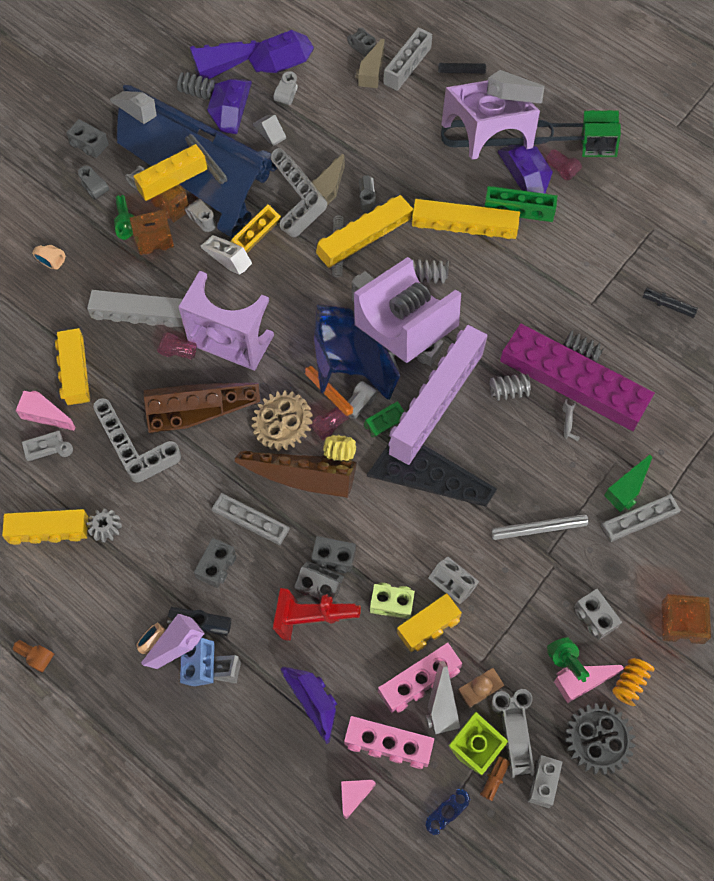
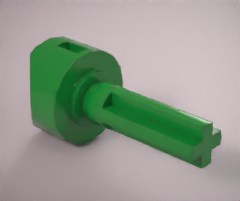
M117 195L116 204L119 215L114 219L116 236L126 240L139 230L137 218L128 212L125 196Z
M569 637L556 640L547 646L549 657L558 667H568L578 681L586 682V678L590 677V675L578 661L579 649Z

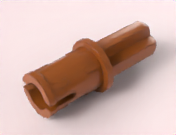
M500 756L497 758L491 773L487 774L488 780L480 793L482 797L493 801L499 785L503 784L502 779L510 764L507 759Z

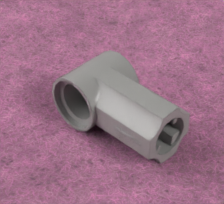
M361 381L356 386L352 397L348 400L354 407L353 413L348 415V417L356 419L367 404H372L377 397L378 391Z

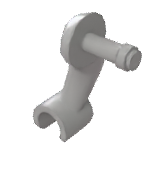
M566 399L562 407L563 411L566 412L564 438L567 440L569 436L578 441L580 437L570 433L573 422V410L576 403L568 405V399Z

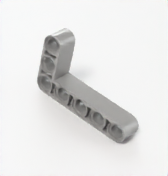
M277 148L272 152L271 160L302 198L281 219L280 228L289 236L297 237L325 211L327 201L292 157L281 148Z
M104 398L98 399L94 403V411L132 481H144L180 461L181 453L179 447L173 441L165 442L139 456L111 403ZM116 423L114 426L108 427L110 424ZM124 438L121 442H116L118 439ZM170 451H175L173 455H167ZM132 453L130 457H124L126 454ZM152 460H158L155 464H150ZM137 468L140 469L139 472H137V473H132L133 470H135V469H137Z

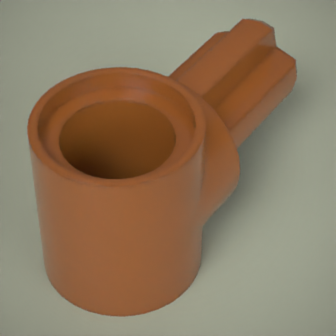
M21 640L15 642L13 646L14 652L25 657L28 665L42 673L55 655L40 645L32 647Z

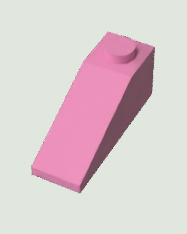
M23 391L16 408V412L21 419L75 430L76 427L72 420L37 391Z
M622 665L583 666L588 671L590 677L586 678V682H582L581 680L578 681L574 674L566 667L557 673L558 677L554 680V683L568 704L616 676L624 668Z

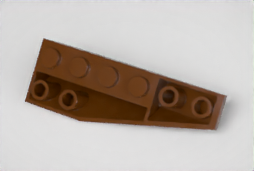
M258 383L196 384L144 390V403L149 433L186 429L260 402Z
M242 451L235 457L237 464L280 484L308 492L348 498L351 492L357 462L350 459L348 461H334L333 459H328L325 455L307 456Z

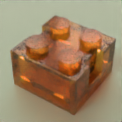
M180 184L151 198L153 205L156 208L159 207L165 218H170L173 223L187 214L185 208L189 204L186 191Z
M165 209L130 217L133 235L140 255L150 254L153 250L159 248L167 250L174 247Z
M667 594L662 600L663 641L677 642L681 638L690 639L691 643L705 644L710 640L709 597Z

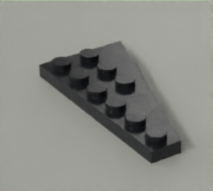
M424 444L409 465L389 455L390 446L387 445L367 473V477L485 507H487L497 492V488Z

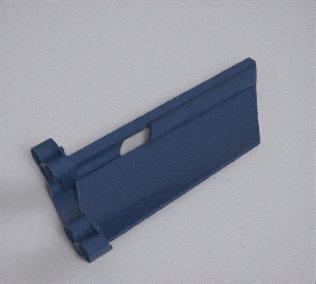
M131 85L123 86L124 91L142 92ZM150 95L148 96L154 99L157 116L145 124L119 108L117 143L151 166L189 148L190 146L186 143L185 138L189 134L194 135L224 172L227 182L219 184L207 169L179 185L222 213L217 229L234 238L240 232L241 225L246 226L251 219V212L246 209L244 200L253 181L257 180L264 183L268 179L270 171L277 169L271 160V153L266 150L257 152ZM199 129L214 136V140L211 142L198 135Z

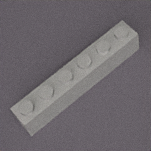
M99 290L91 291L87 309L91 318L96 320L107 319L114 322L127 321L133 324L146 323L152 326L165 325L167 327L184 328L179 311V305L183 299Z

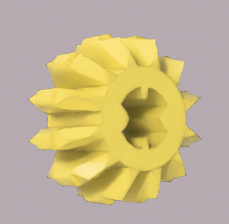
M340 435L326 437L323 446L324 455L334 461L351 460L356 452V441L351 437Z

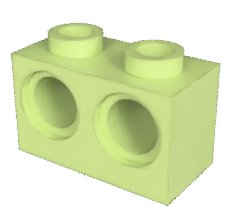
M388 583L374 584L370 613L409 620L415 591L406 586L396 588L391 587ZM379 595H386L388 600L381 602L377 597ZM400 598H405L408 601V603L406 605H400L397 602V600Z

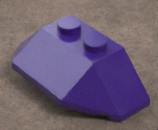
M290 30L262 41L249 57V62L255 72L278 73L306 62L311 52H313L314 46L306 35Z
M235 78L215 84L207 111L221 132L238 133L252 84L251 80Z
M510 145L498 150V154L522 191L546 193L553 171L536 146L526 149L524 145Z
M282 667L280 670L283 677L324 742L328 744L331 739L336 715L335 706L337 703L331 694L327 696L323 689L326 686L320 676L316 678L312 672Z

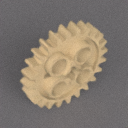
M284 390L283 395H281L277 391L276 397L269 394L270 400L264 398L265 404H258L260 410H254L257 417L252 418L255 422L252 425L255 430L253 433L260 443L262 442L265 447L268 446L271 450L275 447L280 451L282 446L285 450H288V445L294 448V442L302 443L300 437L306 438L307 436L304 432L311 430L307 426L313 423L310 419L313 416L310 412L311 408L305 399H302L299 394L295 395L294 392L288 394Z

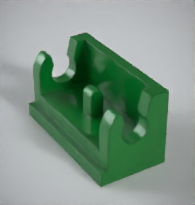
M397 401L366 419L363 426L365 429L370 430L372 438L398 424L404 410Z

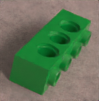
M488 186L484 207L520 211L519 218L553 222L558 195Z

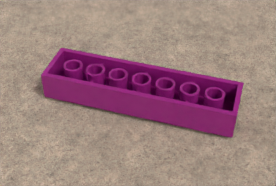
M521 323L504 348L500 362L525 375L528 374L530 378L631 431H634L655 394L651 390Z

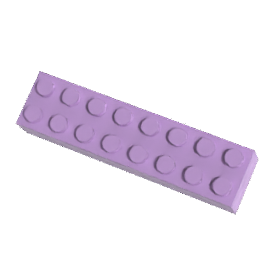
M467 325L464 331L460 330L455 344L451 343L447 356H443L440 359L438 369L431 372L428 378L429 382L423 384L419 391L420 395L417 398H413L409 405V411L402 414L399 420L400 424L392 428L389 435L391 439L388 443V446H390L389 455L408 465L411 463L483 356L487 334Z

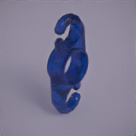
M456 790L457 795L464 796V803L458 804L456 802V795L452 794L447 801L443 802L428 816L425 826L430 834H440L439 829L431 827L433 820H438L440 829L443 830L447 824L454 821L469 806L470 796L465 790ZM446 805L454 809V815L451 818H445L442 815V808Z

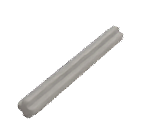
M584 514L492 529L491 535L494 540L582 527L588 525V517Z

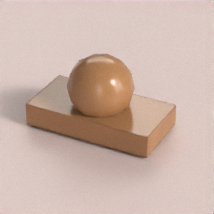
M494 668L459 688L458 692L470 709L502 689L505 685Z

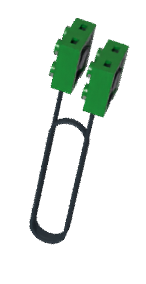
M584 111L583 123H549L545 120H538L537 127H549L551 135L549 137H535L534 145L545 144L549 141L581 140L582 157H617L621 137L619 111ZM453 120L451 127L444 128L442 126L441 139L445 145L454 148L469 147V140H450L444 135L450 128L465 127L462 120ZM553 127H582L581 136L553 137ZM488 139L483 146L524 145V139Z

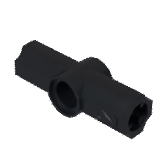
M172 606L168 612L167 625L171 624L177 614L192 618L194 621L197 618H204V622L198 625L203 632L228 636L230 633L232 621L230 617L209 614L202 610L193 611Z

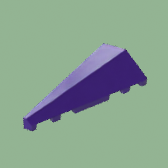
M254 40L247 44L242 42L221 43L215 47L204 45V48L191 46L190 52L197 77L202 76L203 80L205 78L209 80L248 60L261 42L257 43Z

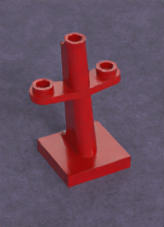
M280 588L273 629L282 640L291 641L293 625L321 621L332 624L336 621L339 622L340 619L359 618L361 606L356 604H332L333 599L328 594L322 596L321 604H297L298 601L289 589Z

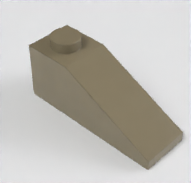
M381 39L361 61L360 69H356L358 86L378 88L385 39Z

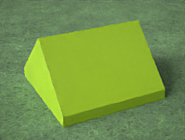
M474 712L448 746L460 762L478 774L483 775L507 744L508 740L477 712Z

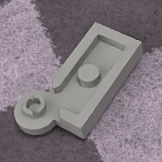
M60 431L22 442L27 461L58 453L62 457H68L73 452L72 445L69 442H63Z

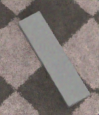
M223 493L220 494L212 507L213 512L278 545H281L290 530L289 526Z
M669 494L605 521L601 524V527L609 541L612 542L676 515L681 510L673 496Z

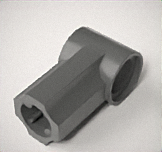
M367 175L359 179L360 208L364 212H372L376 207L374 179Z

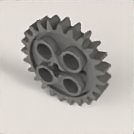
M597 703L593 705V709L586 705L585 711L580 708L577 710L578 715L573 714L571 716L574 722L568 721L567 723L571 729L565 730L564 733L570 737L566 738L564 742L570 743L571 746L566 750L574 752L571 760L579 759L577 766L585 764V772L593 768V774L595 775L600 769L601 774L605 775L608 769L613 774L615 767L618 770L623 768L621 762L624 764L629 763L626 756H633V753L629 750L636 746L630 742V740L635 738V735L629 734L633 727H626L625 724L629 719L622 720V712H619L617 715L614 714L615 707L608 711L606 704H603L601 709H599ZM602 720L610 724V730L602 728ZM581 727H587L590 730V737H586L581 733ZM617 732V736L608 737L602 742L596 741L586 746L582 745V742L591 741L597 736L603 737ZM610 741L617 743L618 751H613L609 747ZM589 748H595L598 751V758L590 755Z

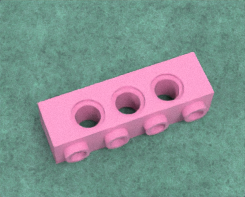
M446 643L378 687V693L391 713L403 711L408 707V702L413 699L418 701L426 695L425 691L433 688L437 673L433 669L435 664L444 661L448 667L450 679L461 672L459 669L462 666V662L449 643ZM418 675H423L426 677L427 682L419 684L415 678ZM405 686L409 689V694L403 696L399 694L398 689Z
M351 716L344 744L351 751L360 752V750L369 751L368 755L381 758V755L390 757L389 760L392 762L402 763V761L411 763V767L423 769V766L428 767L434 738ZM370 733L373 735L374 740L371 743H365L362 740V736ZM385 739H392L395 746L391 749H386L382 743ZM407 744L413 745L416 750L415 753L411 755L406 754L403 749L404 746Z

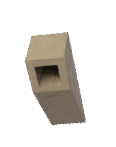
M344 154L334 159L332 164L327 169H324L316 180L312 181L313 185L327 201V205L337 196L345 166Z

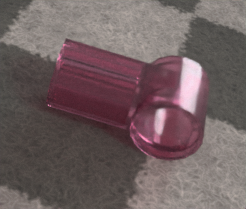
M552 149L546 157V162L557 169L560 176L567 181L571 180L582 169L581 163L576 158L569 159L556 149Z
M164 333L157 351L166 357L176 355L193 359L196 354L197 344L181 340L174 334Z
M336 406L324 416L319 415L312 420L313 423L309 426L321 440H326V437L331 436L338 426L349 419V415L346 416Z

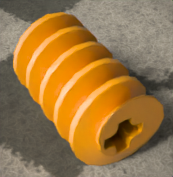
M630 658L627 662L628 665L624 667V672L620 674V679L616 682L617 687H614L612 692L621 702L630 706H636L631 701L632 699L639 700V696L635 692L643 693V689L639 685L646 686L647 682L643 677L650 679L651 675L647 671L654 672L655 669L641 659Z

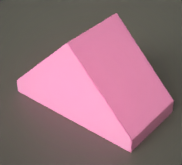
M373 780L341 782L343 817L345 819L351 815L375 787L376 783Z

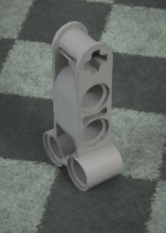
M526 689L517 690L512 698L508 693L500 691L494 694L490 701L492 711L501 714L504 736L508 740L506 749L512 778H515V775L523 774L534 776V764L525 710L532 703V695ZM516 697H525L527 704L520 705ZM495 699H504L506 706L503 708L498 707Z

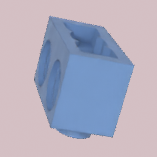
M201 638L191 651L181 656L180 683L199 686L213 683L214 641Z

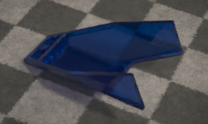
M318 304L316 308L314 343L320 393L325 392L332 373H347L365 376L386 399L390 400L400 374L387 349L355 325V312L352 309Z

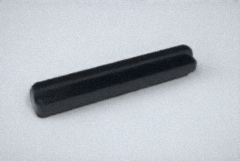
M439 63L438 65L439 73L484 74L487 69L485 63Z

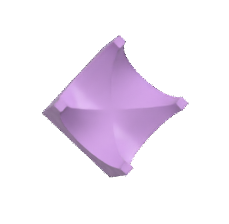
M488 81L446 87L441 125L444 128L451 127V123L456 116L462 119L468 134L469 157L471 159L479 157L481 148L491 136L505 129L519 130L524 139V147L526 149L533 148L540 110L533 103L505 100L487 94Z
M199 271L179 305L189 345L255 371L274 336L273 331L266 330L258 337L259 326L269 302V297L261 295L254 304L241 310L231 311L218 308L205 295L204 288L207 273Z

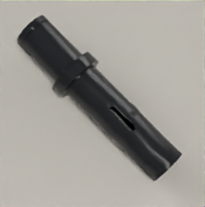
M648 287L642 298L657 303V306H665L691 318L695 317L698 307Z

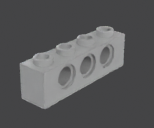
M419 27L385 68L384 85L397 91L400 89L431 49V33Z

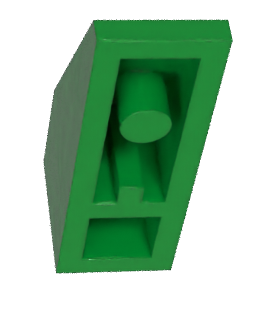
M648 455L607 489L604 496L620 513L624 509L630 510L637 503L635 499L639 495L651 463V455Z

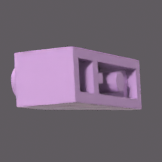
M177 614L143 659L142 665L155 669L164 666L191 651L198 644L204 632L192 618Z

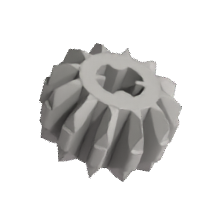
M103 508L102 513L96 510V516L89 517L91 522L87 523L88 533L96 541L101 539L105 543L107 538L113 541L112 535H119L117 529L122 528L119 522V515H115L113 510L108 512L105 508Z

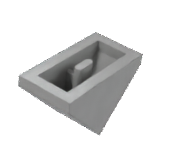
M266 115L253 123V126L272 147L286 139V135L276 115Z
M236 655L214 657L213 680L237 684L241 666L239 657Z

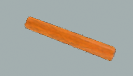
M313 366L306 367L305 375L346 416L352 414L354 407Z

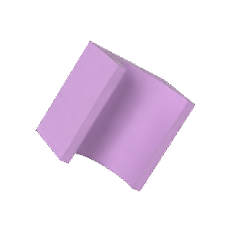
M408 257L354 292L355 325L406 363L459 326L461 293L454 290L441 300L431 296L430 301L415 309L407 317L404 316L403 320L393 315L389 306L390 300L415 282H419L414 271L413 260Z

